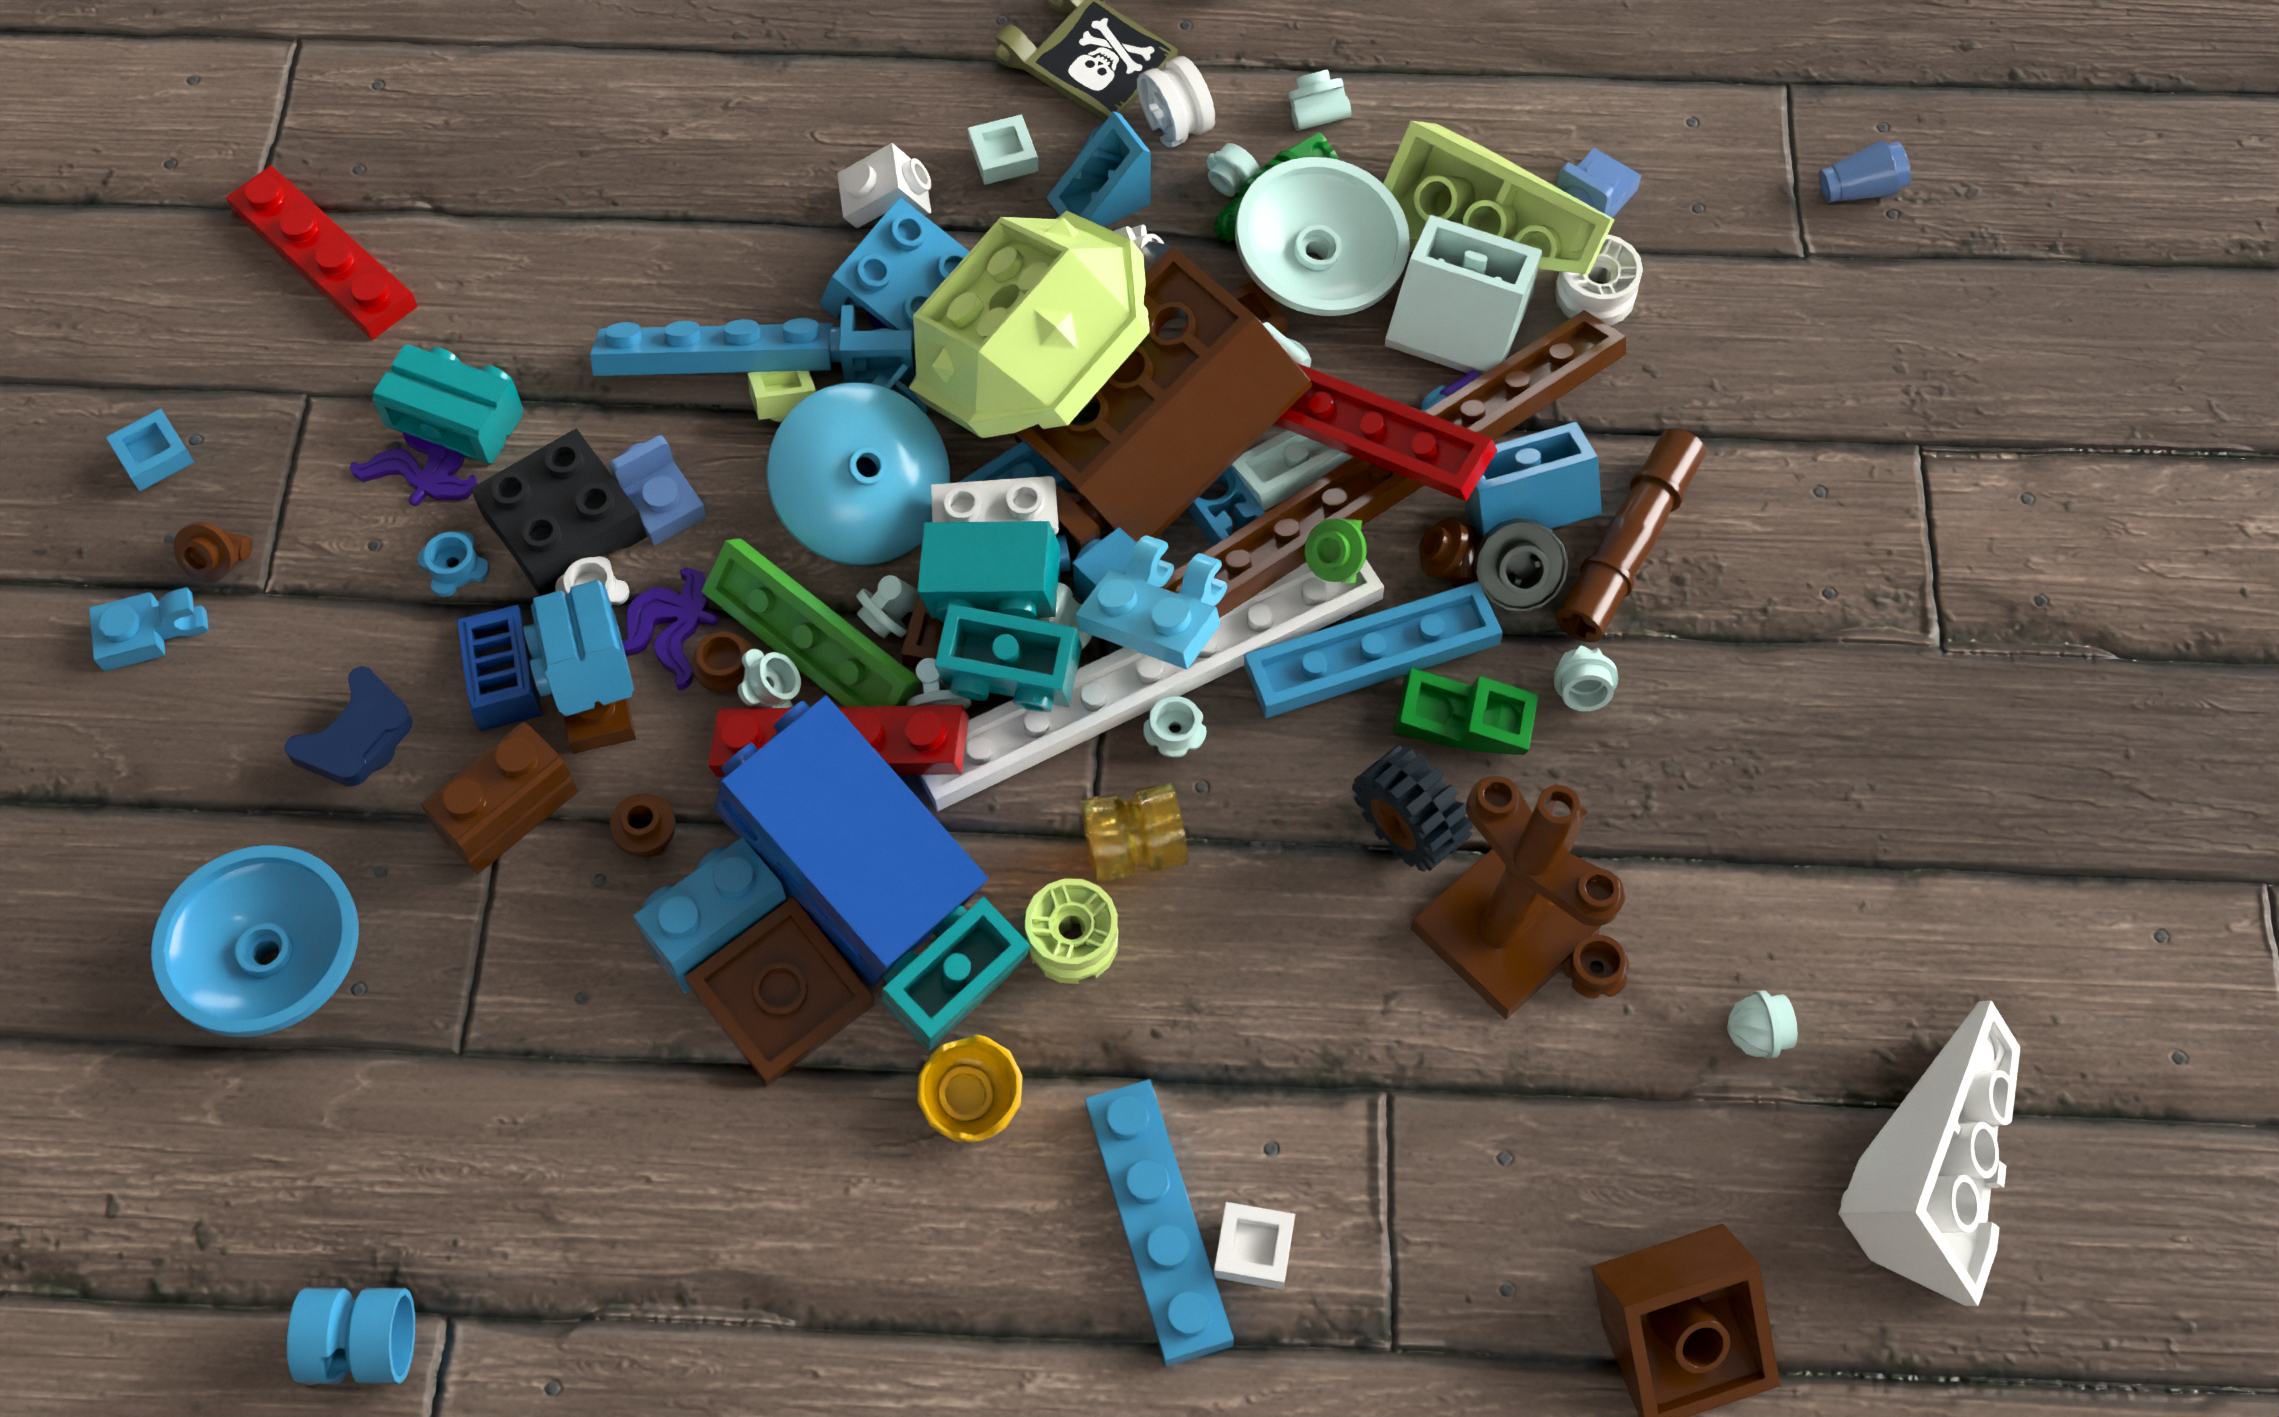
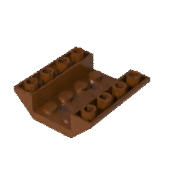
M1148 241L1140 249L1144 256L1146 281L1143 305L1148 309L1150 333L1088 402L1100 405L1097 418L1090 424L1083 426L1074 425L1070 422L1066 426L1043 429L1037 424L1019 432L1008 434L1018 444L1024 442L1073 487L1097 512L1103 524L1112 532L1120 527L1136 543L1145 535L1157 538L1313 386L1308 376L1250 310L1175 246ZM1174 318H1183L1189 321L1186 331L1180 337L1172 340L1159 337L1160 329L1167 321Z

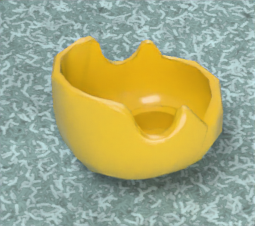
M975 1034L968 1038L945 1043L930 1055L929 1061L924 1064L918 1076L917 1102L931 1129L954 1142H979L995 1136L1008 1126L1021 1106L1023 1078L1008 1049L986 1036Z

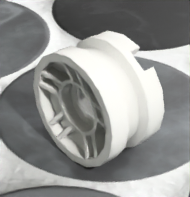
M1178 56L1167 61L1164 70L1160 71L1158 68H1152L1139 75L1137 91L1141 107L1152 131L1160 128L1165 134L1160 137V142L1165 146L1175 147L1184 143L1190 133L1201 135L1212 130L1215 125L1213 101L1201 73L1192 61L1185 56Z
M1607 235L1589 274L1559 271L1554 290L1557 305L1570 319L1585 310L1609 326L1623 321L1632 311L1643 273L1641 257L1633 246L1616 236Z

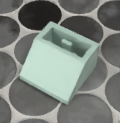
M1430 215L1409 260L1384 346L1465 373L1475 370L1480 375H1483L1506 360L1534 294L1542 250Z

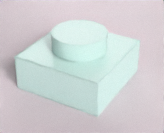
M1022 114L968 128L969 144L984 185L1039 171L1038 156Z

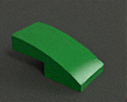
M1411 667L1403 679L1393 732L1414 739L1459 749L1497 754L1525 755L1530 747L1539 695L1479 676L1469 686Z

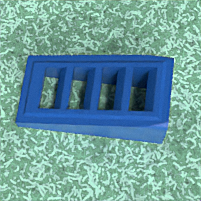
M519 605L457 619L470 711L479 730L484 731L543 716L537 686L530 666L531 656L523 630L524 622ZM509 626L510 632L476 640L475 634ZM512 644L511 650L479 657L478 652ZM512 662L515 664L513 668L485 675L482 673L484 669ZM517 680L518 685L486 693L485 688Z

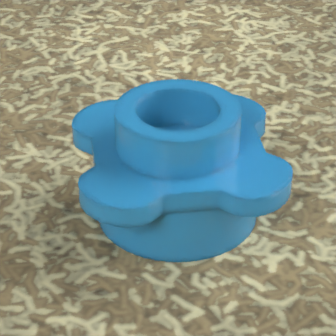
M464 531L441 533L432 538L426 547L419 552L417 562L421 569L428 571L431 575L432 582L430 586L436 595L441 597L451 596L455 593L457 587H462L470 581L480 582L489 574L490 566L486 559L478 557L474 549L476 540L472 534ZM459 561L456 567H448L449 564Z

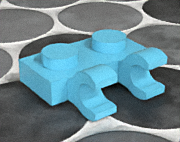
M1145 535L1136 543L1132 551L1126 574L1123 575L1108 570L1076 612L1075 616L1082 632L1188 670L1221 624L1215 605L1223 598L1227 590V583L1215 579L1214 576L1221 568L1222 563L1221 560L1198 553L1192 558L1186 568L1179 593L1160 588L1167 583L1174 571L1173 564L1160 560L1167 550L1168 544L1165 541Z

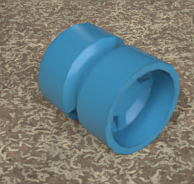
M304 1288L301 1290L293 1303L287 1333V1359L293 1381L298 1384H339L348 1373H351L354 1380L360 1384H400L403 1382L410 1369L415 1343V1309L410 1291L406 1288H365L356 1299H353L350 1291L345 1288Z

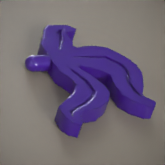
M402 432L407 446L418 452L428 454L424 469L420 470L417 461L404 449H390L378 453L368 463L358 464L352 462L350 464L352 474L362 482L388 475H402L405 477L409 486L416 489L409 497V503L412 506H418L427 495L435 500L460 501L468 499L472 494L470 488L477 485L475 475H471L464 481L452 476L458 472L464 463L465 455L463 453L447 449L444 446Z
M688 567L679 570L682 580H686L682 588V594L678 595L664 587H654L638 595L631 602L627 611L628 639L623 641L626 656L638 654L647 648L653 637L656 625L672 623L657 636L654 648L656 656L664 669L677 676L675 684L678 690H685L689 687L695 676L691 665L683 653L682 645L684 641L696 632L700 622L715 626L719 621L716 614L706 611L709 606V600L701 592L706 582L703 572Z

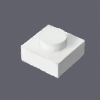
M1226 1202L1214 1268V1278L1284 1290L1295 1214Z

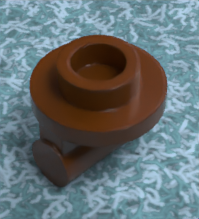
M1445 518L1430 527L1423 535L1419 546L1421 567L1424 573L1436 579H1446L1452 582L1454 588L1477 582L1473 568L1476 551V529L1471 525H1464L1453 518Z
M207 522L188 524L177 533L174 540V554L181 568L191 577L203 582H215L222 579L232 570L236 561L248 559L252 550V540L250 537L222 531L215 525Z

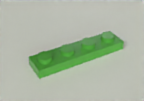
M739 538L725 541L701 591L777 653L787 656L798 670L843 706H907V701L913 697L921 682L917 676L744 540Z

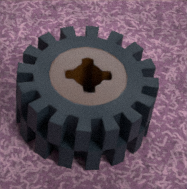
M1398 745L1354 779L1355 782L1352 784V790L1357 794L1354 796V799L1358 806L1365 809L1362 813L1365 821L1373 823L1376 827L1375 835L1380 841L1384 838L1389 843L1388 849L1395 856L1401 853L1404 863L1410 867L1416 865L1419 871L1425 872L1427 869L1430 871L1471 837L1472 832L1470 829L1473 828L1472 822L1465 816L1467 814L1465 803L1455 799L1459 793L1454 786H1447L1442 781L1444 774L1437 767L1433 770L1430 769L1428 759L1422 754L1415 756L1413 749L1406 746L1402 749Z

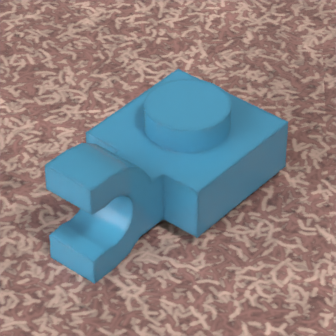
M188 587L166 593L160 598L159 602L151 592L89 608L93 658L104 672L166 656L164 640L209 632L207 611L202 605L193 606L192 592Z

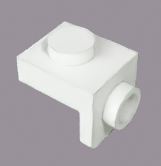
M893 143L837 173L843 218L856 228L885 214L899 197H902L924 216L931 213L928 192L931 188V179L926 168L918 159L909 158Z

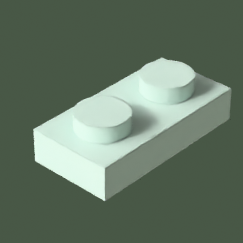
M1287 430L1244 452L1231 466L1262 509L1266 511L1282 503L1354 456Z

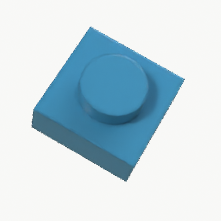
M161 408L106 437L139 492L195 463Z

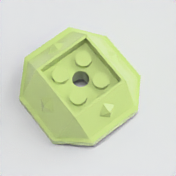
M1067 210L1056 219L1000 217L913 315L916 376L909 389L924 404L981 438L1013 434L1037 424L1043 429L1069 425L1150 333L1148 309L1143 305L1146 286L1143 254L1130 238Z

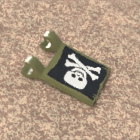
M1048 0L1049 5L1053 9L1070 15L1038 48L1020 29L1013 25H1006L995 37L996 42L1001 44L995 51V57L1001 64L1010 68L1027 71L1104 121L1109 118L1112 112L1123 115L1139 98L1137 79L1141 73L1152 68H1158L1160 71L1164 70L1166 62L1176 58L1178 54L1177 48L1100 0Z

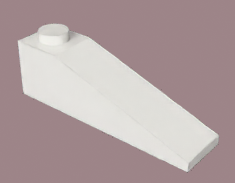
M1991 1000L1979 1001L1860 1157L1849 1187L1842 1196L1841 1208L1838 1213L1845 1226L1850 1230L1871 1261L1964 1306L1979 1305L1997 1251L1999 1227L1993 1222H1987L1991 1188H2004L2007 1166L1999 1161L1997 1135L1999 1126H2006L2012 1122L2020 1054L2019 1044Z

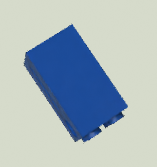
M825 695L811 708L805 701H801L793 706L774 724L773 728L777 733L767 744L758 750L753 743H750L724 764L721 770L725 776L717 784L720 788L714 810L739 839L743 837L782 883L784 890L791 898L794 897L815 925L872 988L897 961L908 952L916 950L932 936L935 928L952 911L961 905L965 907L989 878L830 698Z

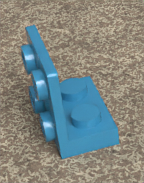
M899 197L833 274L818 305L836 319L841 315V305H849L851 303L858 309L862 306L890 329L912 330L915 348L913 315L970 251L902 197Z

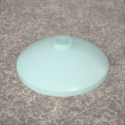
M1304 157L1283 162L1267 170L1253 182L1245 193L1239 207L1235 225L1237 250L1246 271L1254 282L1276 301L1307 314L1341 316L1352 314L1374 305L1383 299L1396 285L1409 254L1410 237L1408 224L1404 212L1393 194L1370 173L1355 165L1337 159ZM1307 253H1316L1323 260L1313 259Z

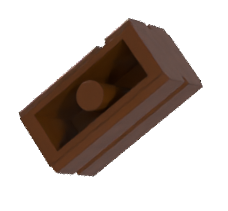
M523 721L504 736L499 745H493L422 802L421 806L427 817L431 820L430 822L437 834L478 875L578 793L573 779L570 777V772L563 759Z

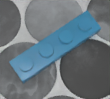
M796 318L784 324L759 325L756 321L748 319L734 320L725 326H699L698 323L692 321H677L666 327L641 328L638 324L631 322L616 323L598 330L590 353L593 376L831 370L830 328L834 327V323H818L810 318Z
M1479 581L1246 653L1244 654V668L1265 718H1269L1405 675L1411 667L1421 670L1500 645L1503 631Z
M1151 1079L1086 1097L1085 1107L1165 1367L1233 1347L1234 1338Z

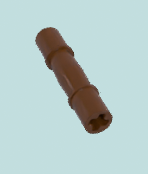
M1670 428L1663 431L1643 467L1631 479V492L1609 523L1594 556L1586 558L1582 563L1580 575L1556 614L1558 625L1575 639L1584 642H1597L1601 639L1624 597L1631 593L1634 587L1633 576L1653 548L1670 512L1677 510L1682 504L1683 494L1706 455L1703 443L1692 433L1678 428Z

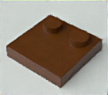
M794 897L790 898L685 976L688 987L767 1087L875 1005V998Z

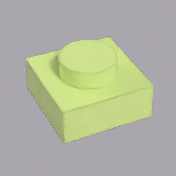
M809 371L747 373L749 392L758 420L771 419L782 422L798 403L816 392Z

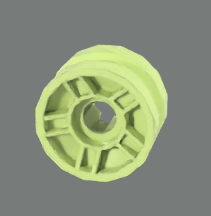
M1064 878L1043 887L1033 896L1026 909L1025 934L1027 937L1026 941L1030 944L1028 952L1032 963H1036L1044 971L1046 977L1059 983L1079 984L1081 979L1093 975L1096 978L1110 967L1118 951V914L1112 898L1100 886L1084 879ZM1073 924H1080L1083 934L1079 938L1072 940L1066 939L1061 935L1071 930Z

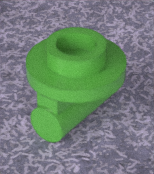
M1345 518L1327 519L1318 523L1311 530L1305 543V558L1310 570L1317 577L1328 582L1356 583V575L1365 562L1367 552L1365 538L1361 532L1362 520Z

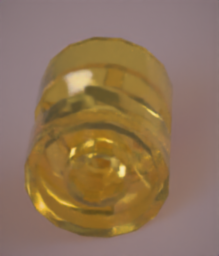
M1171 782L1135 789L1129 801H1124L1117 793L1080 801L1085 838L1096 883L1133 876L1137 865L1144 864L1151 872L1188 864L1187 844L1181 812Z

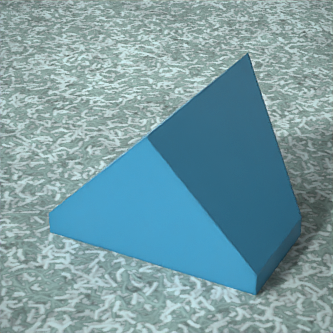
M1112 112L1104 123L1092 129L1076 160L1046 198L1059 216L1067 210L1106 227L1151 204V152L1120 113Z

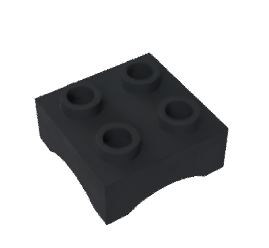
M577 428L470 488L481 515L508 548L539 596L556 591L555 585L558 578L564 575L568 567L575 561L587 557L603 556L619 549L629 548L647 537L639 511Z

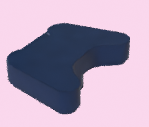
M365 666L357 667L350 672L348 676L351 692L350 702L329 727L316 734L295 735L287 740L284 749L294 765L344 786H356L364 782L372 772L384 768L392 760L396 746L412 728V715L407 706L370 668Z

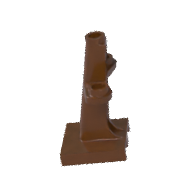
M1489 776L1479 780L1471 789L1466 801V813L1469 820L1492 849L1414 917L1411 930L1495 1011L1507 1020L1563 968V962L1573 954L1576 945L1582 939L1590 935H1598L1602 925L1610 923L1617 917L1624 905L1626 893L1623 883L1612 872L1597 867L1570 853L1588 812L1581 806L1578 795L1572 789L1557 783L1544 789L1532 813L1513 781L1502 776ZM1556 801L1566 804L1571 812L1565 817L1551 815Z

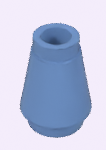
M1880 140L1831 165L1829 168L1819 171V183L1827 203L1895 196L1898 194L1899 188L1909 186L1911 182L1909 161L1899 141L1887 144L1884 140Z

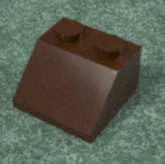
M1723 1223L1591 1266L1602 1326L1639 1417H1690L1780 1387L1760 1264Z

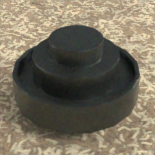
M1514 518L1498 523L1484 534L1475 551L1473 568L1477 581H1479L1484 593L1493 603L1506 610L1527 612L1543 607L1557 596L1566 581L1568 559L1564 545L1549 527L1534 519Z

